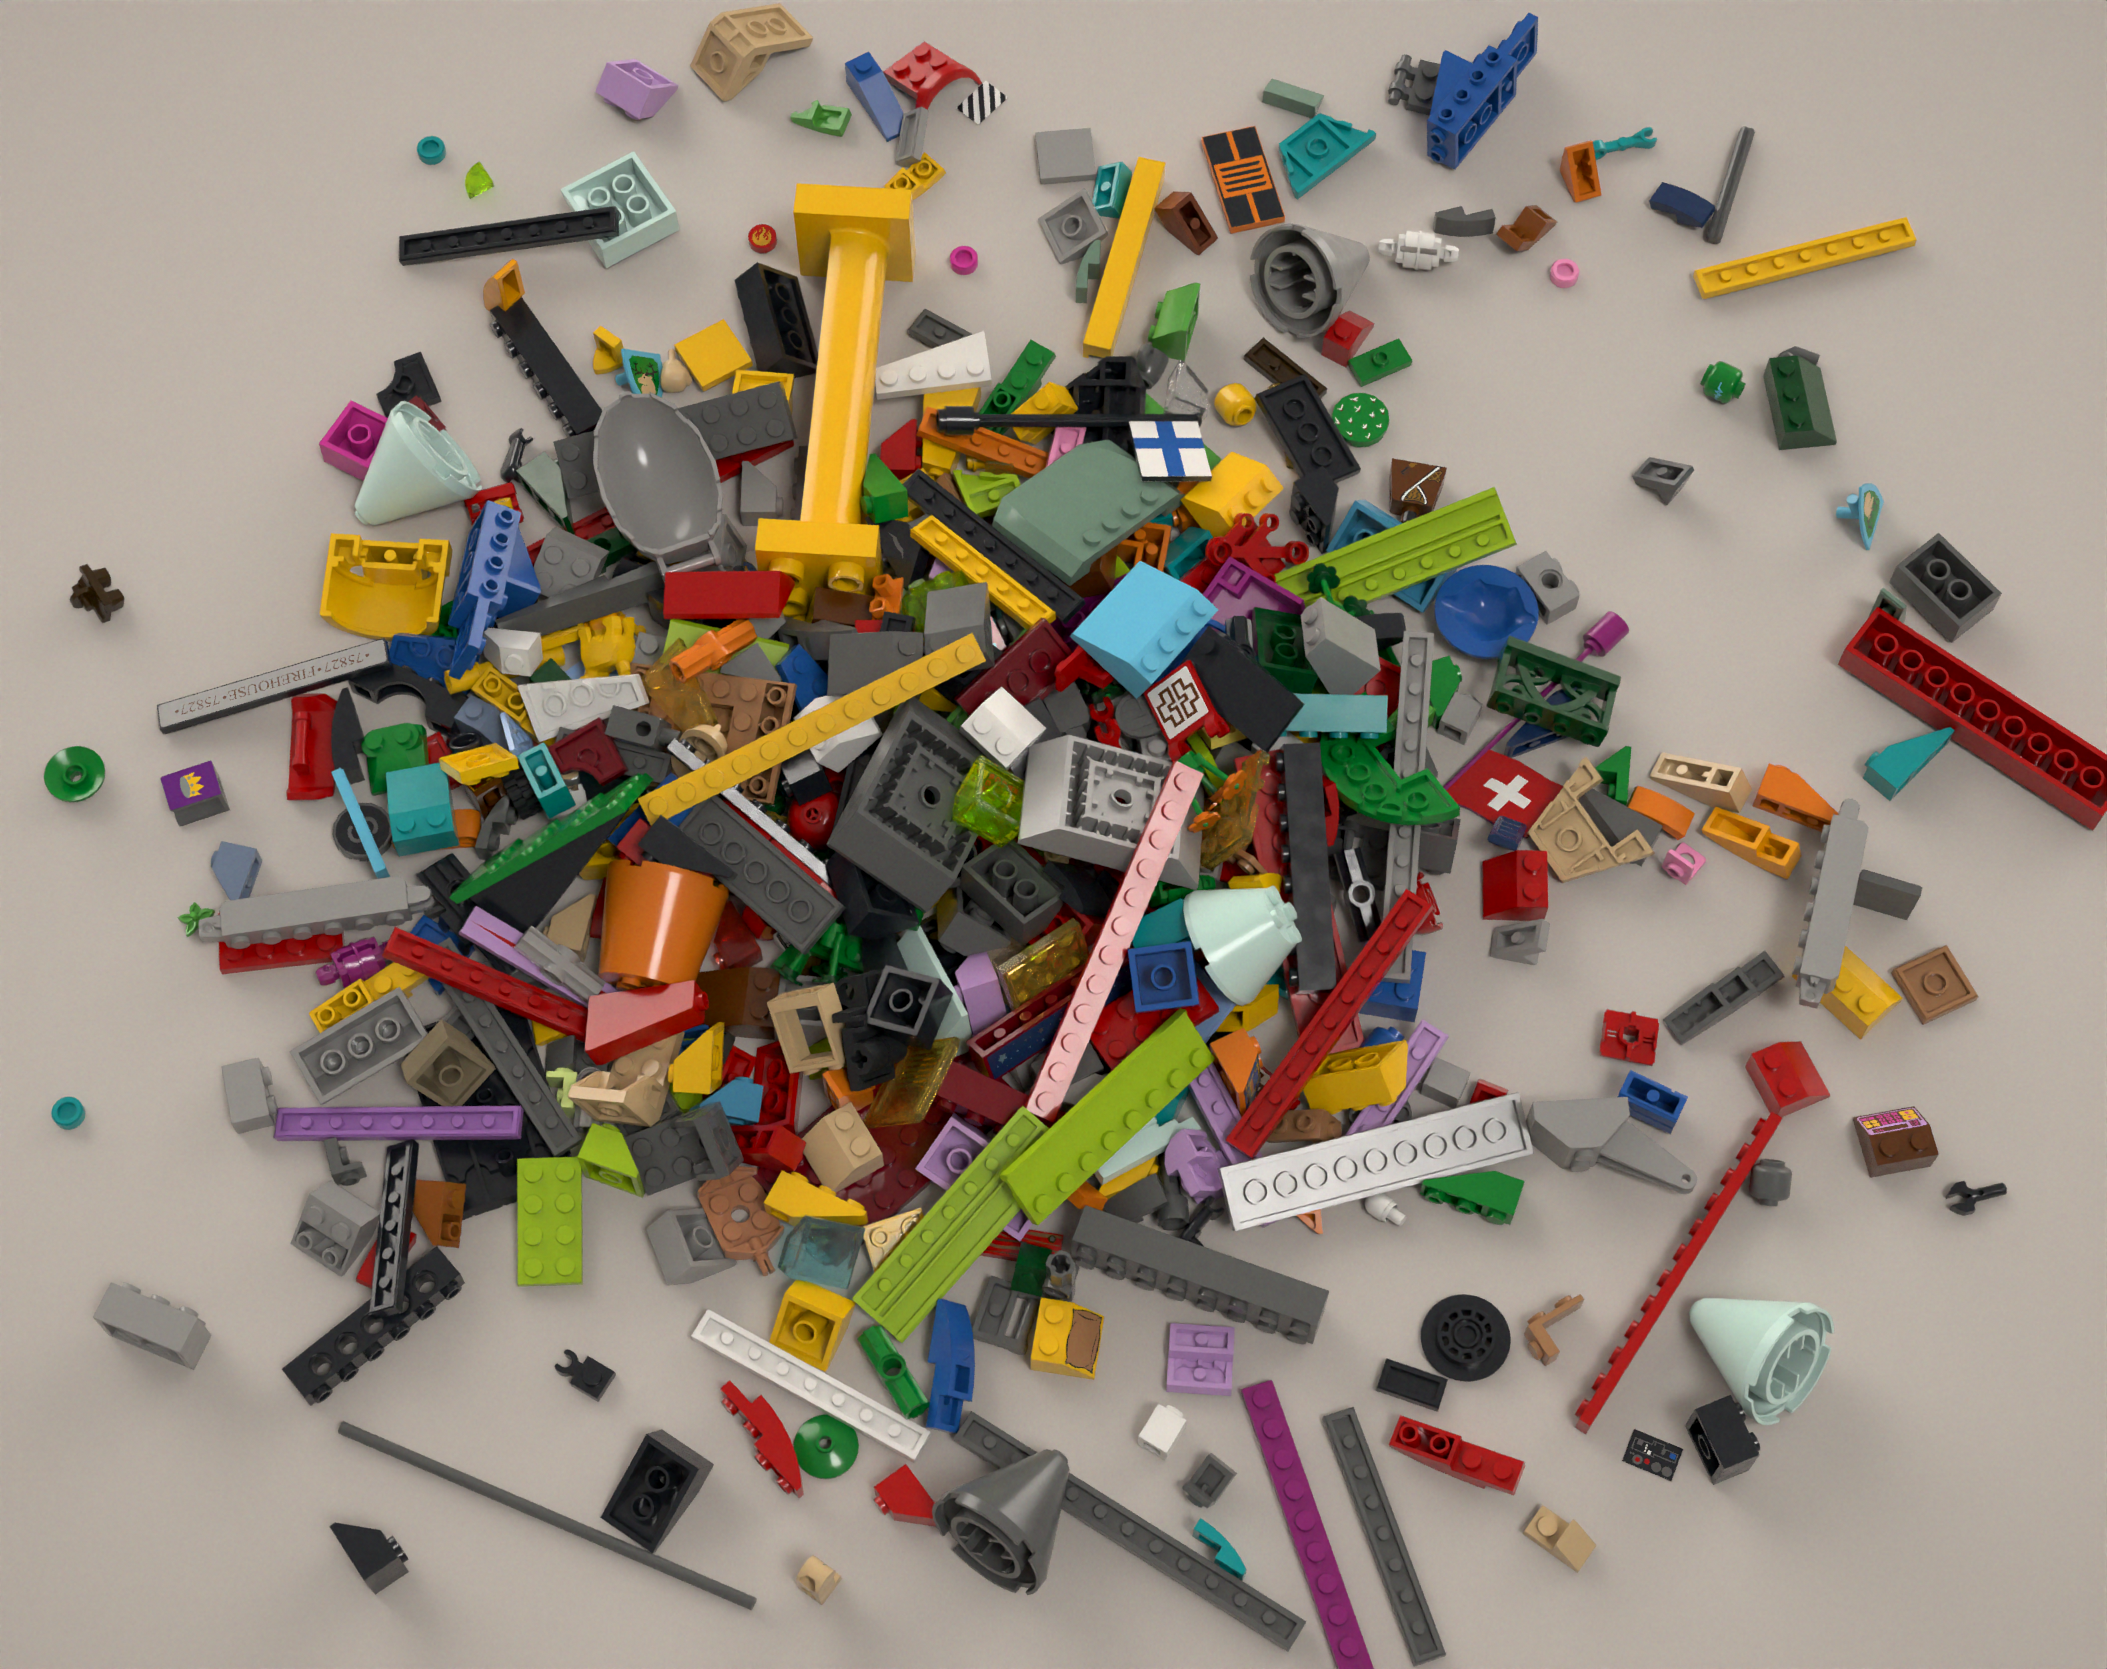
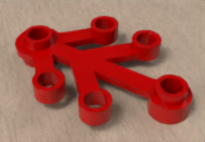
M1238 513L1234 518V526L1224 537L1216 536L1210 539L1205 550L1207 560L1214 566H1223L1229 556L1232 558H1242L1250 569L1264 577H1268L1274 583H1277L1275 582V575L1269 573L1258 558H1284L1289 564L1300 565L1305 563L1309 557V548L1302 541H1290L1285 546H1258L1270 532L1275 531L1279 526L1277 515L1265 513L1260 517L1259 527L1242 546L1234 545L1244 531H1249L1254 526V518L1251 514ZM1245 517L1246 525L1243 527L1242 519ZM1268 518L1271 519V525L1269 527L1267 526ZM1219 547L1220 553L1217 556V548ZM1293 548H1294L1295 553H1294V556L1292 557V550H1293Z

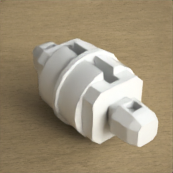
M1407 230L1406 234H1399L1398 242H1393L1394 239H1382L1379 243V252L1392 256V253L1397 254L1396 262L1403 263L1402 267L1431 270V266L1438 267L1439 258L1444 259V262H1455L1458 260L1459 249L1450 245L1441 247L1442 238H1435V233L1422 232V230L1420 232ZM1401 246L1418 247L1417 253L1400 251ZM1420 248L1436 249L1437 255L1420 253Z

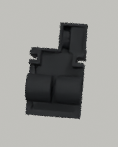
M872 970L842 978L835 986L840 1003L848 1007L846 1010L832 1014L833 1023L846 1022V1028L842 1029V1045L845 1049L847 1078L851 1091H863L896 1078L894 1063L902 1061L907 1054V1044H903L867 1026L865 1013L880 980V970ZM847 983L854 988L855 995L853 999L846 993Z

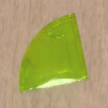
M480 161L470 168L465 178V187L469 199L494 187L493 180Z

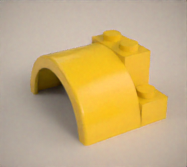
M331 533L319 612L320 616L328 624L339 630L378 640L385 638L386 641H392L393 635L397 633L432 635L439 627L445 577H449L453 549L449 540L419 538V543L362 540L360 535ZM362 565L364 575L362 577L350 572V569ZM428 571L431 573V576L429 578H427Z

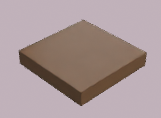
M1947 945L1893 969L1891 973L1923 1025L1970 1004L1979 997Z

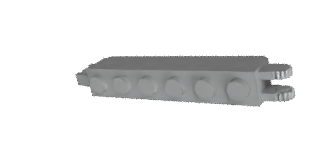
M1853 798L1845 799L1842 802L1838 815L1833 814L1830 825H1823L1820 842L1825 843L1824 851L1818 850L1814 868L1820 869L1819 876H1813L1809 894L1814 895L1813 904L1807 903L1803 921L1809 922L1808 929L1801 930L1798 947L1803 948L1802 957L1796 956L1792 974L1798 975L1795 987L1799 988V1004L1818 1009L1823 993L1828 994L1833 991L1836 980L1839 977L1869 829L1864 821L1857 820L1860 805Z
M399 876L225 901L220 907L219 915L199 920V935L202 942H225L228 948L244 949L249 947L250 944L256 943L276 944L283 939L290 938L305 940L311 938L312 935L324 933L327 935H338L344 930L351 929L366 931L374 926L385 924L399 926L404 924L405 921H412V914L431 911V908L435 906V899L428 886L416 885L408 887L405 880Z

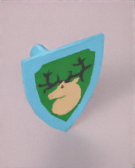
M621 349L625 372L616 375V383L619 386L629 383L631 394H650L651 392L662 398L663 389L660 383L662 362L660 354Z
M1865 483L1859 487V498L1856 494H1850L1846 499L1849 507L1838 506L1836 516L1837 518L1858 519L1863 543L1866 550H1870L1884 501L1880 491L1874 484Z

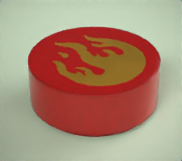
M759 224L749 231L748 240L753 251L768 253L776 247V232L771 226Z

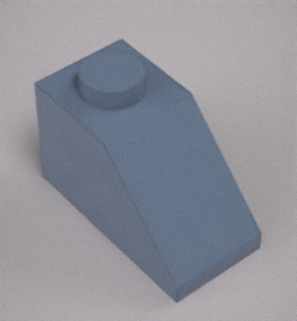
M470 695L454 717L460 733L476 732L481 736L484 746L497 743L510 752L500 718L501 712L493 705Z
M221 841L219 850L214 851L211 858L212 870L229 900L250 898L262 864V859L257 849Z

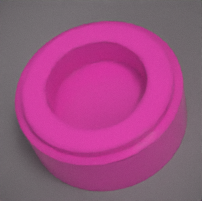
M969 246L955 248L950 254L951 269L959 275L973 273L978 267L977 252Z

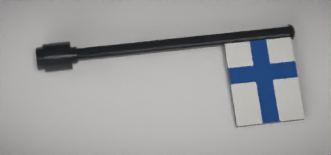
M944 406V409H937L936 412L937 432L944 433V435H973L974 430H978L979 427H1129L1142 482L1211 481L1212 478L1199 429L1202 424V417L1199 412H1195V414H979V412H974L973 406Z

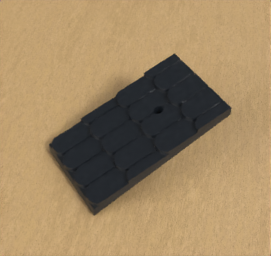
M494 1004L550 1090L528 1019ZM439 1021L425 1025L424 1027L427 1033H429ZM474 1036L471 1041L493 1064L476 1036ZM495 1067V1070L462 1106L521 1105ZM418 1091L422 1107L441 1106ZM523 1112L521 1139L433 1140L445 1181L466 1184L462 1220L503 1207V1205L517 1202V1159L554 1157L525 1112ZM569 1150L559 1157H572L571 1151Z

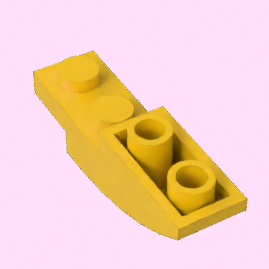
M489 665L471 690L483 701L496 707L501 713L506 712L538 745L545 742L547 747L554 744L557 736L542 742L538 741L518 685Z
M393 962L366 981L358 979L310 1011L309 1015L319 1033L398 987L405 992L408 998L413 996L411 990L431 977Z

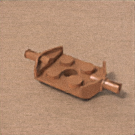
M738 1166L726 1177L717 1180H707L698 1190L697 1197L724 1256L735 1260L752 1259L753 1262L757 1261L762 1275L768 1276V1272L769 1274L775 1272L768 1252L783 1235L784 1226L780 1225L776 1217L765 1211L764 1201L767 1196L763 1187L752 1177L757 1174V1168ZM735 1210H744L749 1215V1219L739 1223L732 1219L731 1214Z

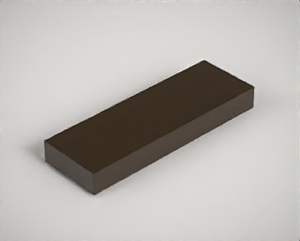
M1264 337L1244 355V361L1275 386L1306 374L1320 399L1327 394V388Z

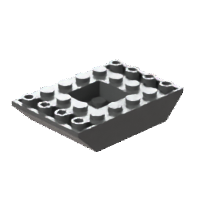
M912 697L900 703L826 845L913 906L926 913L956 880L989 815L958 796L973 766L979 761L1004 777L1006 775L962 735L958 728L915 697ZM977 763L964 787L967 786L972 775L977 776L974 774V770L977 766H980L987 770L988 773L985 779H982L983 782L977 788V791L981 792L982 786H985L987 790L983 794L987 795V791L991 790L993 793L988 797L992 798L994 793L999 795L996 790L998 787L1002 788L1000 783L1002 780L1006 781V779ZM990 773L994 774L992 780L988 778ZM995 777L1000 778L999 783L994 782ZM986 780L991 782L989 786L984 785ZM992 783L996 784L995 790L990 788ZM968 785L962 797L970 801L976 789ZM925 789H929L934 794L935 800L933 805L925 800ZM978 795L973 800V803L988 812L993 807V804Z

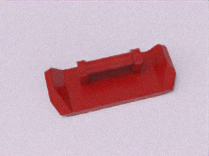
M325 693L293 696L291 699L292 729L289 784L286 791L287 800H316L331 797L335 792V780L331 773L335 770L332 758L331 736L337 700Z

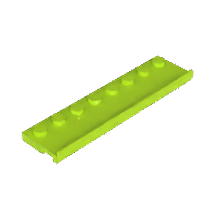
M1492 487L1275 574V582L1302 598L1307 608L1320 597L1326 600L1325 595L1321 592L1313 594L1309 591V582L1306 578L1309 572H1313V567L1316 564L1323 563L1327 567H1335L1336 575L1340 579L1339 586L1331 589L1334 601L1344 604V599L1349 595H1353L1358 601L1364 599L1369 604L1513 547L1517 543L1496 488Z
M1180 1008L999 1175L1010 1187L1013 1197L1032 1224L1038 1226L1215 1060L1187 1016L1185 1009Z
M1022 1105L852 1297V1300L888 1330L899 1342L903 1343L937 1305L938 1299H942L1021 1210V1207L1012 1195V1190L999 1175L1047 1132L1049 1128Z

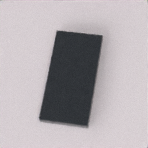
M1306 374L1256 394L1255 400L1300 478L1321 466L1325 468L1335 483L1360 473L1361 468Z

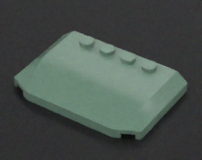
M1103 440L1076 446L1004 496L994 517L992 527L1059 579L1071 586L1089 573L1091 563L1159 514L1166 517L1183 505L1180 499L1185 494L1167 481L1142 482L1136 459L1112 441Z

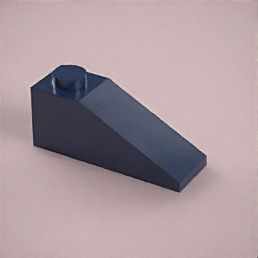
M1563 689L1554 692L1546 701L1550 705H1559L1570 702L1572 699L1565 694ZM1525 722L1507 742L1504 755L1513 758L1568 737Z

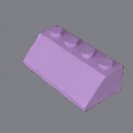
M954 1113L915 1169L947 1191L991 1142L992 1138ZM1021 1209L1003 1230L1018 1241H1021L1032 1223Z

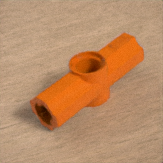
M743 618L734 621L717 632L715 630L706 632L692 647L670 659L669 666L672 675L678 682L680 681L685 684L708 669L714 671L721 668L732 658L733 654L756 641L757 635L754 626L748 619Z

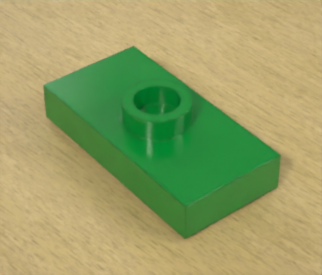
M1398 338L1349 359L1348 366L1360 386L1363 387L1412 366V359Z

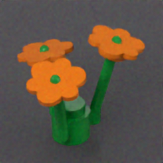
M1189 751L1178 760V762L1204 774L1206 773L1204 768H1206L1225 782L1223 786L1217 789L1203 775L1201 782L1212 793L1209 797L1212 803L1207 808L1209 811L1225 799L1231 800L1242 789L1248 775L1241 769L1236 774L1232 773L1228 776L1205 760L1199 752L1195 754L1193 751ZM1194 796L1191 805L1197 816L1193 819L1194 823L1188 827L1189 832L1197 833L1212 827L1216 821L1221 819V816L1218 812H1203Z

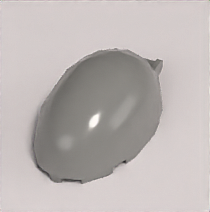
M630 391L622 392L616 401L606 408L604 407L594 430L593 466L602 502L623 537L643 556L656 561L664 583L665 572H692L715 564V566L722 565L713 539L721 524L723 491L716 461L698 428L678 411V407L675 404L651 392L650 394H631ZM708 549H709V551H710V553H707V554L701 555V556H699V557L690 559V558H692V557H694V556H696V555H698V554H700V553H702V552H704V551H706V550H708ZM681 562V563H678V564H675V565H672V566H669V567H666V565H665V564H670V563Z

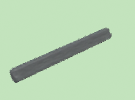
M1746 126L1740 128L1706 236V240L1709 243L1719 244L1721 242L1755 134L1753 128Z

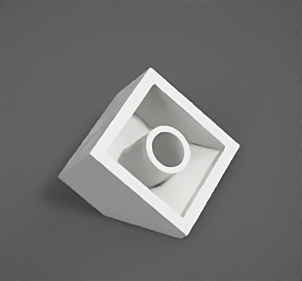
M1000 687L961 725L959 732L1005 773L1046 730V727L1003 687Z
M823 696L816 698L798 713L794 719L797 720L841 697ZM874 717L811 747L810 750L817 763L839 773L883 734Z

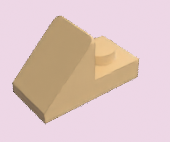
M1543 1505L1523 1532L1526 1537L1577 1573L1596 1547L1593 1540L1574 1519L1569 1524Z

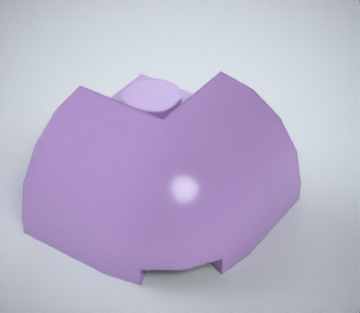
M1182 1129L1170 1140L1165 1151L1164 1164L1167 1175L1181 1176L1182 1187L1191 1197H1194L1197 1204L1205 1203L1208 1196H1213L1215 1200L1223 1197L1224 1194L1217 1168L1229 1166L1221 1149L1216 1151L1211 1143L1206 1140V1132Z

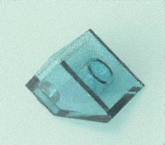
M805 1215L787 1235L778 1268L791 1279L848 1289L866 1228Z

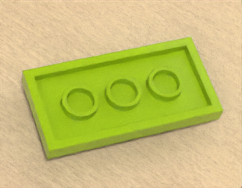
M578 1157L517 1159L518 1286L583 1285L582 1168Z

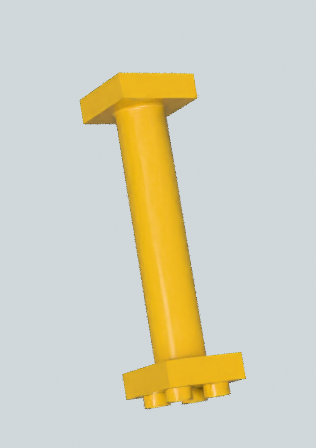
M795 183L792 217L799 276L826 278L800 521L758 518L755 545L758 571H782L795 581V586L783 609L784 616L796 617L806 614L816 587L875 596L876 590L872 587L873 578L883 575L879 525L860 524L862 512L860 500L864 492L863 484L866 471L884 280L912 282L914 238L910 189Z

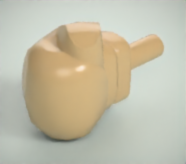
M674 349L668 350V360L662 364L660 377L661 388L669 393L682 392L692 383V376L689 370L683 366L681 361L676 360Z

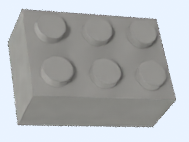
M111 1282L93 1316L109 1336L194 1370L212 1336L205 1327L206 1323L198 1318L199 1314L185 1306H181L179 1310L171 1307L168 1300L152 1294L151 1298L140 1294L141 1290L129 1283L124 1282L120 1286Z

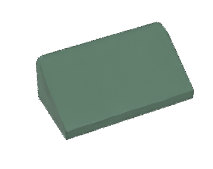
M1272 78L1263 91L1262 102L1313 118L1318 112L1324 95Z

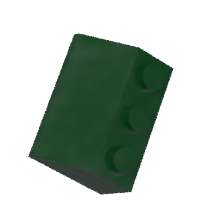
M1798 355L1769 358L1763 378L1779 450L1836 445L1837 440L1821 368Z

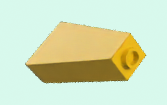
M981 387L924 394L923 415L927 406L936 410L944 409V406H973L974 412H976L981 400ZM923 438L922 464L929 477L937 482L936 480L943 473L953 474V470H956L962 453Z

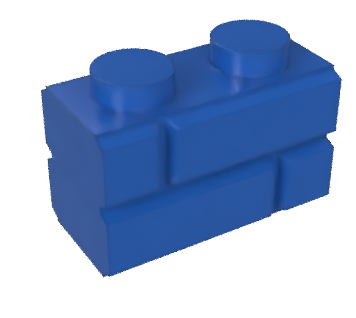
M1632 1070L1629 1071L1617 1096L1628 1097L1631 1116L1669 1134L1672 1133L1688 1099V1096L1677 1091L1672 1092L1671 1088Z

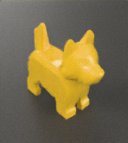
M620 616L607 617L602 620L606 628L593 630L592 635L590 627L577 630L581 642V659L585 668L584 675L580 679L608 677L614 670H617L618 675H631L630 663L634 658L636 649L634 617H625L622 621Z

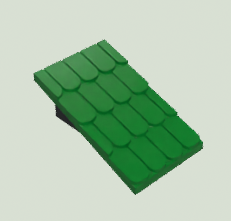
M638 772L607 794L599 793L563 819L555 818L526 839H516L484 861L449 898L456 904L470 898L489 914L523 934L530 926L537 928L654 779L646 772L644 774Z

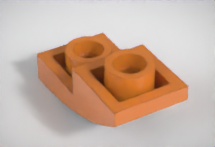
M1640 786L1634 788L1626 805L1628 808L1662 825V829L1677 840L1685 837L1695 815L1694 812L1678 802Z

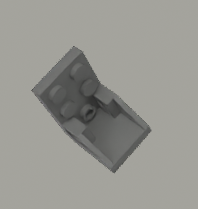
M720 1101L707 1104L654 1124L651 1127L630 1133L624 1137L647 1196L697 1178L698 1181L726 1177L744 1161Z

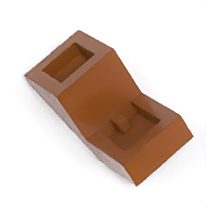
M1537 205L1525 206L1514 224L1502 225L1496 235L1516 251H1526L1556 225L1557 221Z

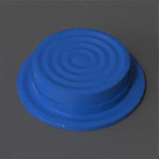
M1493 565L1470 566L1454 573L1441 586L1434 606L1435 621L1444 639L1456 650L1480 659H1497L1509 636L1528 642L1533 636L1538 623L1539 610L1537 600L1528 584L1517 574Z

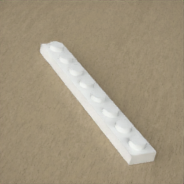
M707 1309L691 1335L692 1340L914 1463L931 1436L929 1430L909 1419L906 1420L900 1414Z

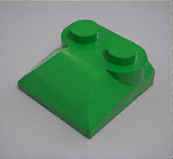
M402 723L375 729L368 732L364 737L365 741H362V750L367 755L370 788L373 796L387 793V772L429 765L427 731L423 725Z

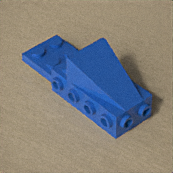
M1528 13L1522 21H1518L1515 24L1512 34L1507 40H1502L1497 49L1488 45L1482 54L1479 53L1475 57L1473 63L1447 50L1442 53L1430 117L1427 120V156L1433 161L1456 170L1516 96L1517 77L1537 54V16Z
M489 500L468 532L448 625L459 628L449 672L450 677L459 680L466 670H472L477 654H482L487 638L483 637V632L487 630L488 626L493 627L497 617L502 618L533 605L541 593L539 581L518 527L521 512Z

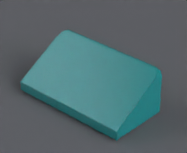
M1123 161L1098 166L1092 202L1099 216L1121 217L1132 177L1131 170Z

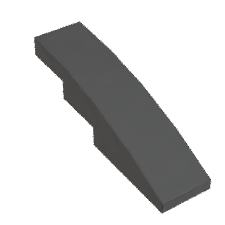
M1763 951L1742 968L1737 967L1716 984L1711 983L1665 1017L1663 1021L1683 1045L1740 1009L1785 976L1767 952Z

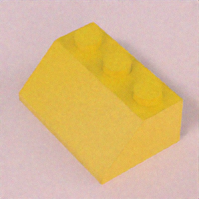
M1230 452L1210 470L1212 475L1211 481H1199L1180 500L1202 529L1209 530L1213 537H1224L1234 526V518L1238 513H1249L1254 518L1284 487L1267 465L1235 452ZM1245 517L1242 519L1243 527L1246 525Z
M1845 946L1835 988L1828 994L1823 993L1820 1003L1861 1040L1902 1001L1903 997ZM1793 974L1792 977L1797 981L1798 975Z
M1406 1040L1329 1054L1303 1089L1310 1109H1325L1333 1115L1343 1109L1352 1108L1353 1111H1358L1373 1104H1379L1380 1107L1394 1103L1397 1100L1396 1097L1406 1088L1408 1055Z

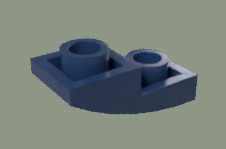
M1664 182L1661 183L1649 200L1651 209L1676 214L1677 223L1703 228L1715 211V205L1699 195Z

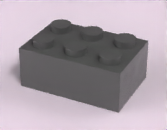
M1937 533L1899 563L1889 581L1951 643L1993 611L2002 594L1940 533Z

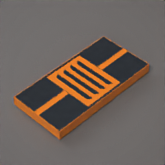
M1251 126L1202 137L1203 150L1230 234L1285 222V215L1256 127Z

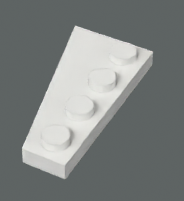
M984 331L875 368L874 379L877 400L992 386Z
M639 674L518 685L539 742L557 736L560 727L575 730L598 717L602 719L609 718L613 705L631 710L649 703Z

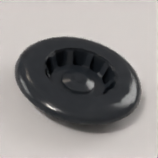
M1454 1295L1439 1301L1427 1313L1421 1328V1344L1427 1360L1438 1372L1457 1381L1471 1382L1489 1377L1503 1365L1510 1350V1330L1502 1313L1492 1303L1473 1295ZM1442 1327H1449L1448 1331H1442ZM1444 1339H1447L1448 1345L1446 1346L1443 1343ZM1486 1340L1490 1342V1347L1484 1344ZM1454 1350L1458 1353V1356L1453 1355L1450 1351ZM1481 1350L1483 1355L1478 1357L1476 1353ZM1470 1355V1359H1463L1462 1356Z

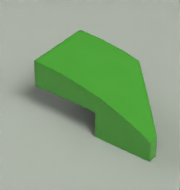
M816 100L811 103V108L802 113L795 111L790 116L792 122L805 128L843 137L852 114L849 108L829 105L821 106L819 101Z

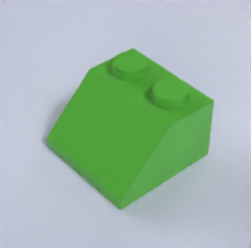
M1195 282L1167 291L1164 301H1159L1157 304L1155 318L1158 321L1156 326L1151 325L1148 342H1151L1153 348L1162 351L1168 358L1185 362L1199 314L1200 283Z

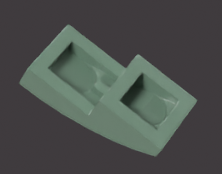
M1095 240L1090 245L1081 261L1076 280V303H1087L1088 279L1099 280L1101 240Z

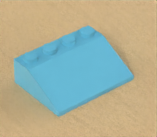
M1139 561L1070 637L1137 699L1152 685L1214 616L1218 609L1197 589Z

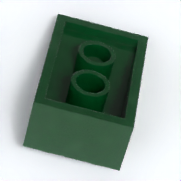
M1254 607L1252 639L1255 660L1292 693L1312 694L1318 675L1305 655L1301 615Z

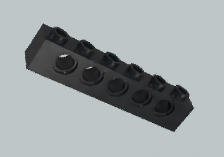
M436 1246L406 1271L403 1302H408L409 1307L405 1312L376 1320L369 1315L371 1299H369L283 1367L282 1371L310 1406L315 1402H323L332 1394V1389L342 1381L347 1382L358 1373V1368L364 1363L374 1361L380 1357L385 1350L384 1347L389 1343L405 1337L414 1323L430 1317L435 1312L436 1306L443 1300H450L461 1291V1286L465 1284L461 1274ZM424 1283H435L434 1288L430 1292H420V1288ZM381 1322L384 1324L380 1332L376 1334L369 1333V1328L374 1323ZM350 1343L358 1344L357 1349L352 1354H343V1349L346 1345ZM326 1363L332 1364L327 1374L317 1375V1370L321 1365Z

